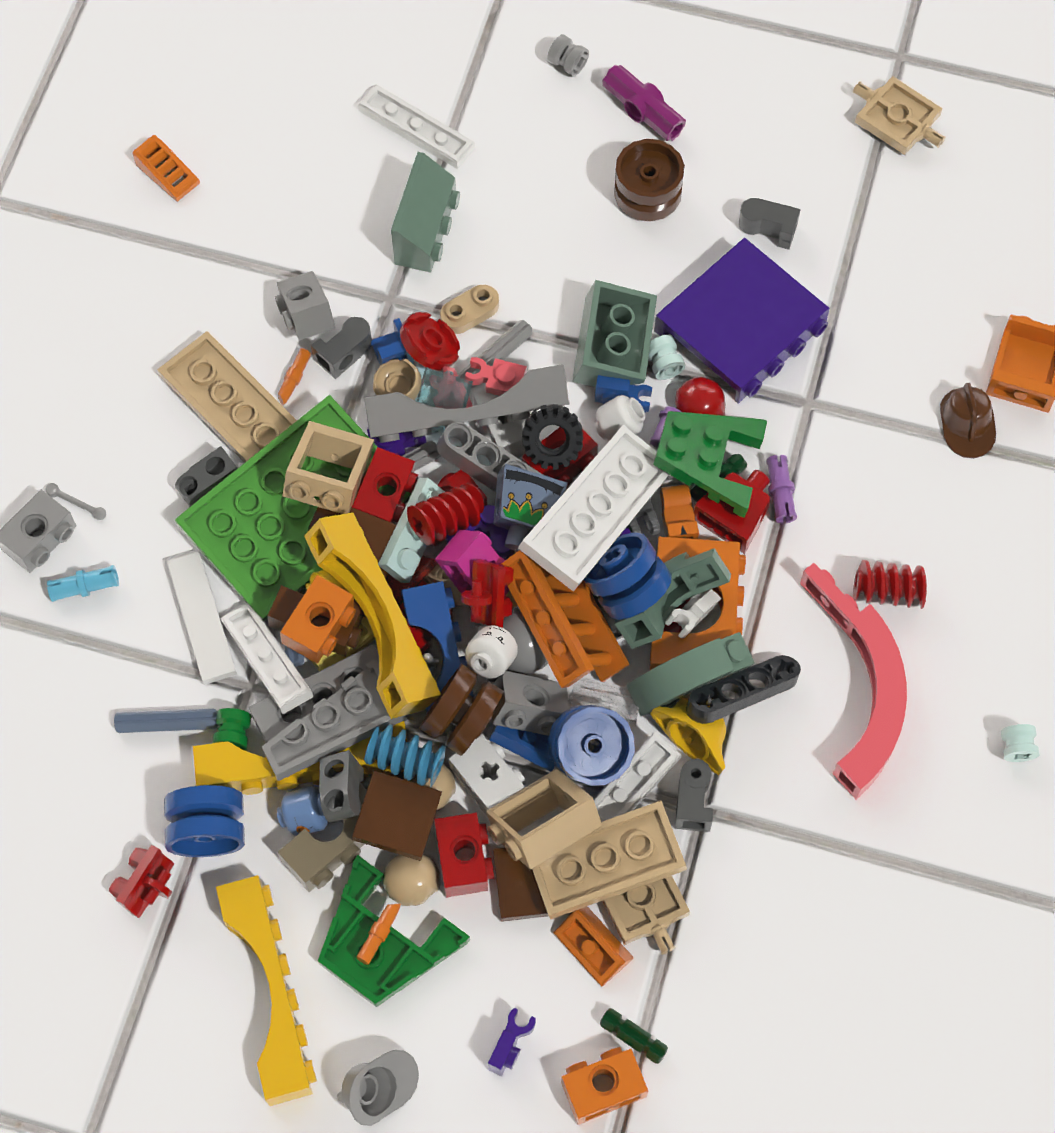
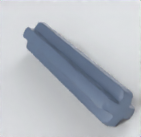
M212 708L118 712L114 717V728L118 733L216 729L218 727L216 724L217 710Z

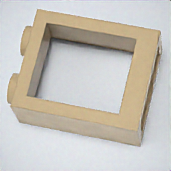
M309 421L286 470L282 496L341 514L349 513L369 467L374 439ZM310 456L351 468L352 472L348 481L343 482L302 470L301 468L306 457Z
M558 769L553 770L486 811L491 824L487 829L492 840L498 846L503 844L514 861L520 860L530 870L602 826L593 797ZM559 806L564 810L522 837L517 833Z

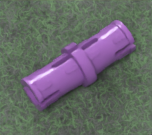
M773 455L766 459L771 483L768 487V492L773 497L776 522L783 524V517H785L786 523H790L797 519L793 500L795 486L790 481L787 456L780 455V461L778 462L777 455Z

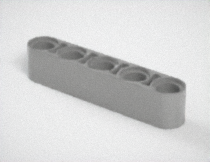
M462 422L449 424L437 442V450L445 460L494 492H496L498 472L505 464L541 474ZM454 436L458 438L462 443V447L453 446L449 442L448 437ZM477 455L486 456L490 465H482L478 461Z

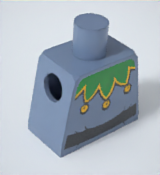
M505 464L497 476L493 522L495 526L508 530L505 547L519 551L518 547L524 538L564 494L567 487L566 482L509 464Z

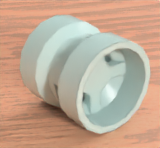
M662 335L651 340L648 360L653 362L652 370L658 380L673 378L680 374L686 366L683 357L676 352L677 344L671 335Z

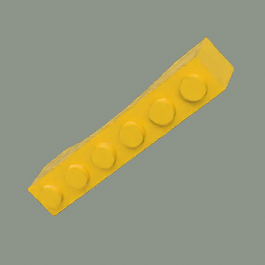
M354 513L319 518L304 537L317 565L332 575L349 593L354 595V599L360 605L370 623L379 654V676L376 689L390 719L424 711L441 693Z
M405 721L393 725L392 736L396 737L402 729L406 730ZM371 737L338 752L350 750L364 769V779L373 774L374 770L396 776L391 773V764L385 770H381L377 766V760L370 765L365 763V753ZM228 741L193 746L196 786H224L234 788L245 795H254L261 793L265 788L277 787L279 790H291L297 788L298 784L310 782L314 785H319L320 761L278 781L266 757L242 750ZM336 764L332 768L336 773L343 771L344 764Z
M258 875L216 886L222 917L226 927L230 932L243 940L256 954L269 982L272 1002L271 1023L265 1047L257 1062L265 1101L269 1106H274L312 1095L311 1083L317 1082L312 1059L305 1061L302 1047L308 1046L304 1025H296L293 1011L300 1009L295 989L288 990L285 976L291 975L286 953L279 955L276 941L283 939L278 919L271 920L268 907L274 906L269 884L263 886Z

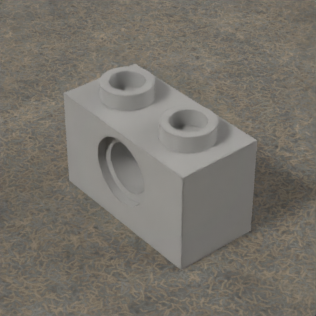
M313 271L276 282L280 295L275 296L278 310L283 315L288 331L294 329L299 341L336 329L329 301Z
M41 489L0 529V549L31 573L36 567L42 566L49 559L50 553L60 543L66 542L72 536L77 525L71 512ZM44 530L41 535L32 537L35 531Z
M505 671L494 682V685L504 692L491 718L493 725L549 736L553 723L564 711L570 709L567 687L561 688L557 681Z

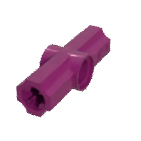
M615 64L608 70L602 80V86L623 103L626 113L632 120L637 123L644 121L666 141H673L680 135L686 125V119L664 101L661 91L650 82L643 84L622 65L618 66Z

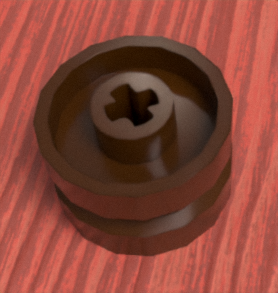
M657 139L634 141L623 148L617 157L615 169L614 197L618 207L626 215L641 221H656L664 219L673 213L681 202L685 164L681 154L672 145Z
M460 664L441 690V695L434 701L419 726L420 730L435 739L441 736L449 724L452 723L453 726L445 739V746L460 756L467 751L474 740L483 732L504 692L487 681L480 685L473 696H470L469 694L477 681V673L463 664Z

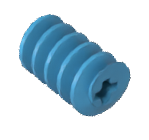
M389 724L383 732L379 731L380 728L378 726L369 741L364 758L365 763L370 765L377 760V766L381 770H385L391 764V773L393 775H398L404 769V778L406 780H412L417 775L418 785L424 786L430 780V787H432L441 771L446 746L442 745L434 753L432 752L431 740H428L421 748L419 747V735H415L410 742H406V730L402 729L394 737L392 736V724Z

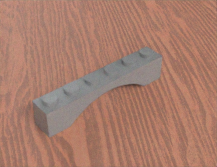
M563 364L529 370L516 385L504 394L486 403L468 408L446 409L432 407L414 401L399 392L364 398L370 438L379 437L380 443L400 440L399 433L412 431L413 437L433 434V427L445 426L446 429L449 424L454 422L464 423L478 420V426L497 424V417L511 415V421L530 418V411L535 409L541 410L543 405L551 408L552 404H558V408L561 409L565 405H570Z

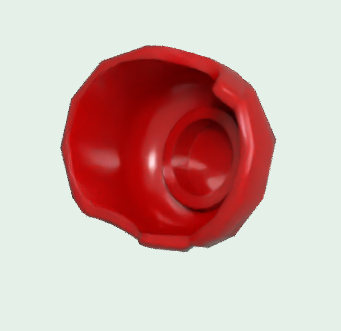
M695 377L687 380L676 391L675 406L681 412L725 416L726 403L724 392L714 380L704 377Z

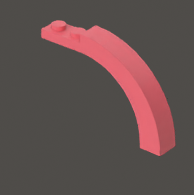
M812 563L803 571L800 584L853 641L865 662L870 677L872 707L868 727L855 747L837 762L833 771V775L857 800L881 774L900 736L907 704V681L904 664L891 631L874 607L869 604L862 611H859L856 601L849 594H843L835 585L832 575L827 570H821L815 563Z

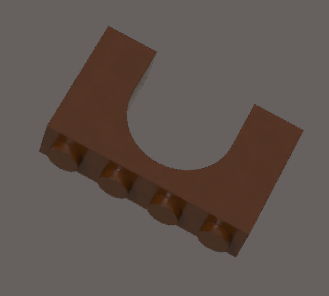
M318 507L309 525V529L312 528L319 518L341 515V513ZM351 508L349 513H354L379 563L397 525ZM380 567L385 579H387L389 573ZM281 585L267 616L269 627L281 631L304 594ZM355 599L353 608L356 609L354 618L347 628L341 626L335 636L338 638L337 644L332 651L346 657L350 647L354 649L357 647L362 635V629L359 626L363 617H366ZM317 616L313 618L311 623L321 627L327 625L330 620L325 616Z

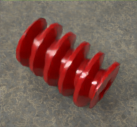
M465 483L460 487L451 489L449 492L439 494L438 497L433 496L427 499V501H421L415 506L407 507L408 522L419 539L429 546L434 543L435 539L440 541L445 539L446 535H455L458 530H467L469 525L472 527L478 525L480 513L484 510V501L477 487L471 483Z
M862 560L854 578L853 599L857 601L859 594L864 593L866 603L870 604L875 594L878 596L879 604L883 605L887 596H891L893 606H897L900 598L904 597L907 608H911L914 599H918L920 609H923L927 596V578L924 567L917 565L912 573L910 565L903 564L898 573L895 563L890 562L886 570H884L883 563L876 561L871 570L869 561Z

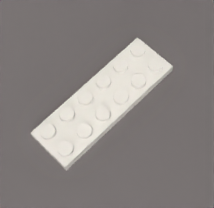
M623 425L524 538L518 549L574 592L669 476L668 473L653 465L656 450Z

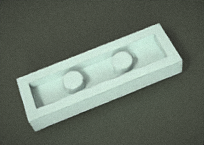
M419 478L378 563L382 569L400 583H410L427 547L411 528L407 517V507L415 506L421 501H427V499L433 496L438 497L439 494L445 492L429 478Z

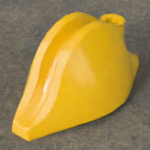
M682 697L672 708L659 706L651 711L650 715L680 750L691 759H700L706 762L715 774L720 775L725 769L722 744L726 735V725L723 718L707 724L693 721L686 713L688 699Z

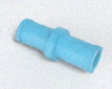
M115 565L89 572L79 570L76 571V575L47 581V586H49L47 590L52 602L80 594L82 597L90 596L92 591L119 586V577Z

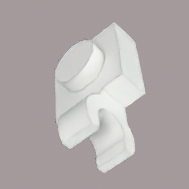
M712 589L702 598L695 595L683 609H675L666 619L665 624L669 626L672 622H677L683 629L678 636L685 638L694 627L706 618L721 600V597Z

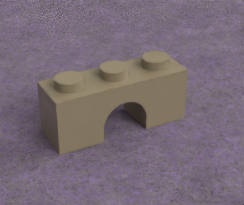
M359 782V798L362 808L367 789ZM359 815L340 820L344 824L343 830L332 841L322 842L316 840L304 829L278 851L281 862L308 892L312 891L315 887L317 889L324 887L333 878V871L343 863L345 865L350 864L357 855H360V848L365 844L352 840Z

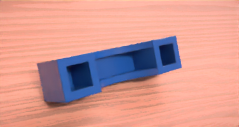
M443 581L401 590L407 624L429 632L441 648L443 662L441 672L436 680L440 692L460 664L468 667L465 656L459 657L456 643L462 642L458 621H451L449 609L455 608L451 587L444 588ZM430 704V705L425 709V710H426V714H427V712L429 711V709H430V707L432 706V704Z

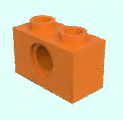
M317 575L280 632L281 643L318 664L323 655L328 657L334 650L338 638L335 636L341 626L347 628L356 613V609L353 608L354 595ZM317 616H325L330 620L327 625L321 627L311 623L313 618Z
M617 1047L601 1054V1061L591 1065H587L586 1061H582L565 1069L567 1074L561 1076V1084L577 1125L647 1098L649 1090L632 1049L622 1052L621 1047ZM598 1075H607L612 1079L614 1086L607 1092H600L594 1088L592 1081Z

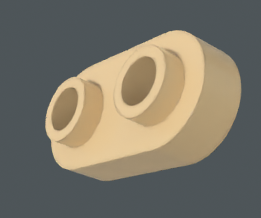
M477 285L444 304L440 312V318L447 323L455 334L464 333L497 313L499 309V294L492 286ZM488 297V299L484 301L479 300L478 298ZM455 311L461 313L459 316L452 315V313Z

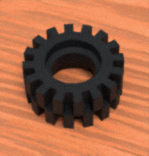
M552 404L551 408L543 405L541 410L536 411L535 409L531 412V417L525 420L522 431V443L527 457L530 456L531 462L535 465L540 463L541 468L547 469L548 466H553V470L559 469V465L562 464L564 467L569 466L572 459L575 461L578 458V452L582 451L583 430L575 413L571 414L569 408L565 406L563 409L558 408V404ZM549 425L561 427L566 434L565 442L558 448L551 449L545 447L539 439L540 433L545 427Z

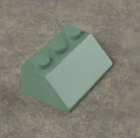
M417 152L391 228L395 265L431 273L435 261L440 262L443 253V243L441 241L443 235H449L452 224L450 214L452 209L457 210L460 191H456V178L423 152Z
M595 279L585 297L572 382L596 387L598 375L630 380V385L645 382L657 295Z

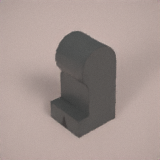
M749 198L741 205L738 225L746 234L755 235L760 233L761 235L779 239L777 247L790 250L801 209L760 198Z
M362 317L347 319L342 326V330L327 343L319 338L310 345L313 360L334 379H337L371 347L370 325Z
M220 446L177 479L175 488L188 506L191 507L238 468L222 446Z
M350 750L320 758V801L323 814L329 823L360 814L359 782L364 781V769ZM344 764L343 771L337 773L332 766Z
M691 759L682 766L678 785L675 829L710 832L714 809L704 808V798L710 785L712 773L709 765L703 760Z

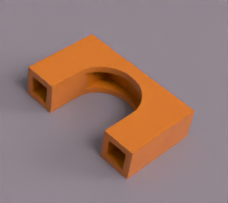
M658 537L656 556L664 563L687 552L689 557H693L714 548L730 571L731 578L729 583L712 589L721 597V600L718 602L721 615L716 623L702 632L689 633L685 638H680L678 636L680 633L663 632L661 639L651 642L649 671L715 639H723L738 632L742 635L743 618L737 617V606H743L744 586H738L739 575L745 574L746 555H740V542Z

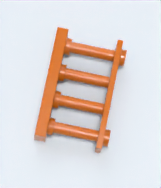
M521 550L501 563L514 569L513 582L507 586L561 688L570 687L593 670H595L600 682H605L630 665L584 580L573 592Z

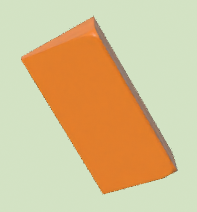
M589 907L573 911L553 932L601 987L634 958Z

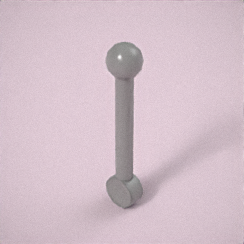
M50 483L46 486V493L52 498L58 496L92 513L97 520H103L107 515L104 508H95L61 491L55 483Z

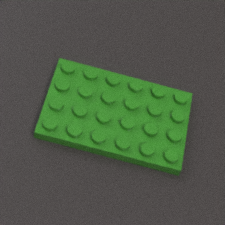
M330 394L175 519L177 526L263 621L268 619V613L281 585L300 592L305 588V584L310 583L309 578L312 573L323 570L317 565L304 537L310 530L309 525L318 507L282 496L286 470L309 421L369 438ZM373 443L370 463L377 448L375 443ZM310 456L306 457L301 468L302 470L343 482L348 481L352 472L351 468ZM383 485L378 489V492L383 496H390L396 490L390 485ZM406 491L402 503L406 504L412 493Z

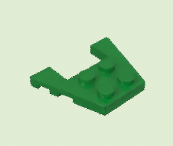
M668 411L653 465L688 486H691L692 483L709 492L708 498L716 503H719L721 500L734 507L733 513L744 518L749 508L753 488L719 477L728 439L760 449L765 435L767 420Z
M357 855L352 864V871L348 882L343 889L336 915L333 917L319 955L318 964L375 1007H378L467 945L470 941V936L443 918L422 947H419L391 926L390 933L379 946L370 964L366 965L357 960L356 957L369 936L368 932L374 922H377L379 919L377 915L364 907L363 904L384 878V874Z

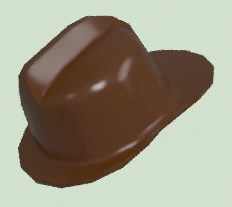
M970 382L944 395L940 403V414L944 438L948 447L963 458L975 459L987 454L996 441L994 413L989 396L982 389L971 386Z

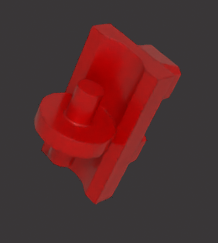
M482 559L473 561L472 590L464 591L461 594L462 603L471 606V622L503 628V619L512 615V602L509 597L504 596L505 586L513 582L514 569L512 567L494 564Z
M153 845L148 850L139 847L135 848L129 857L128 863L134 869L129 880L121 876L115 878L109 888V892L116 898V901L137 918L141 917L148 904L153 905L158 895L169 899L172 891L165 884L171 877L169 872L175 863Z

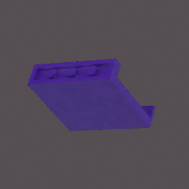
M744 237L656 314L654 332L659 336L671 334L736 390L735 402L739 404L746 396L749 398L753 397L768 376L775 377L790 356L797 357L812 336L817 338L825 331L828 326L827 318L830 308Z

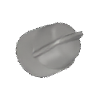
M392 1050L369 1063L358 1064L346 1073L342 1082L341 1092L337 1094V1099L350 1110L355 1121L361 1125L372 1126L411 1099L418 1084V1064L414 1057L404 1050Z

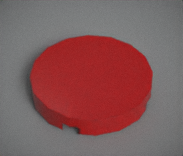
M415 312L403 322L400 329V338L405 350L419 364L434 371H443L442 368L444 366L452 367L459 358L458 351L460 350V344L454 331L443 320L438 319L435 321L430 318L432 315L429 313Z

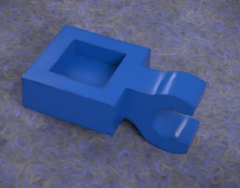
M598 375L594 402L604 405L615 397L624 395L629 398H635L646 413L649 412L650 402L641 401L639 397H651L653 387L644 384L630 385V380Z

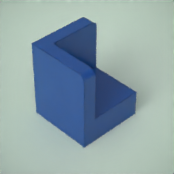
M400 318L393 320V333L371 341L374 353L380 365L394 359H408L414 365V359L405 350L401 342L400 329L402 323Z

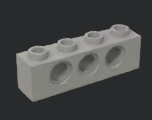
M373 644L305 678L304 681L311 689L313 698L285 714H282L271 696L249 706L251 716L264 742L267 743L291 724L284 721L289 713H300L301 717L299 719L301 720L314 710L313 706L319 698L332 696L341 689V684L351 676L355 678L365 670L366 664L376 658L379 664V654L375 645Z

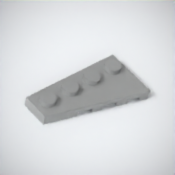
M376 658L367 663L366 669L355 678L351 676L341 684V689L327 700L323 698L313 706L314 710L301 720L297 718L262 746V750L278 781L319 762L320 758L334 755L371 737L378 726L380 728L379 731H383L389 724L396 725L407 719L406 715L390 719L376 689L379 676V664Z

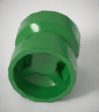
M236 708L219 709L216 714V724L219 728L213 734L212 743L228 741L246 751L248 737L245 730L251 725V714Z

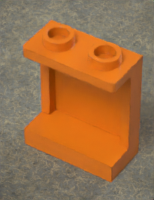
M1013 314L1009 316L987 386V395L1049 413L1055 401V325L1037 322L1027 316H1016Z

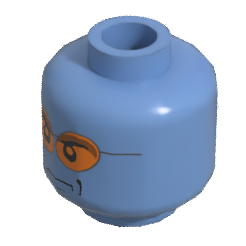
M307 786L285 793L282 797L281 807L277 808V818L282 828L287 827L288 831L294 836H297L304 829L310 834L322 831L328 824L321 808L319 789L315 786Z

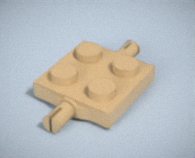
M894 76L884 86L876 90H872L861 81L855 85L853 93L867 101L864 108L856 115L855 123L905 155L916 142L922 139H926L937 146V148L945 141V136L931 128L934 122L941 116L943 108Z
M672 876L603 900L624 946L642 937L653 936L662 955L667 954L668 950L671 952L676 948L666 929L672 923L690 915V910Z

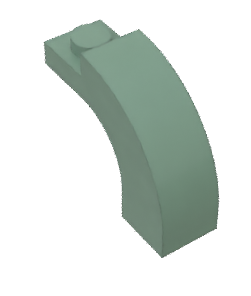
M714 548L693 557H689L687 552L665 562L664 564L672 574L671 584L666 593L644 612L631 618L615 619V626L631 649L661 639L666 619L683 602L697 594L730 582L731 573Z
M738 632L723 639H715L685 652L644 673L626 686L642 717L651 713L653 709L659 706H669L695 689L749 668L755 662L741 633Z

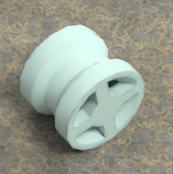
M1017 724L1001 730V738L1006 742V748L1003 751L1006 761L1024 762L1040 756L1039 747L1034 744V738L1037 736L1035 726Z

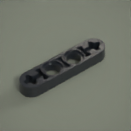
M779 655L695 689L689 696L686 713L689 718L697 723L707 724L793 688L799 678L801 666L798 661L790 656ZM757 679L762 681L766 687H756L749 680ZM729 690L735 692L739 698L730 699L722 691Z

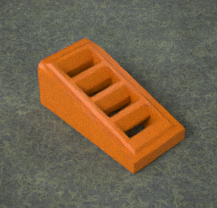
M152 135L133 151L136 166L177 202L200 184L197 176L156 135ZM165 160L163 164H161L158 168H155V166H157L160 162ZM174 168L175 170L165 178L164 176ZM183 176L185 179L174 187L172 184Z

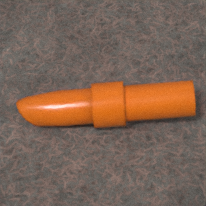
M300 348L292 366L288 368L284 376V382L278 392V399L282 405L287 403L296 385H299L303 377V371L312 355L307 349Z
M401 903L388 904L385 907L378 921L374 922L368 932L369 936L356 957L357 960L366 965L370 964L379 946L390 933V927L396 919Z

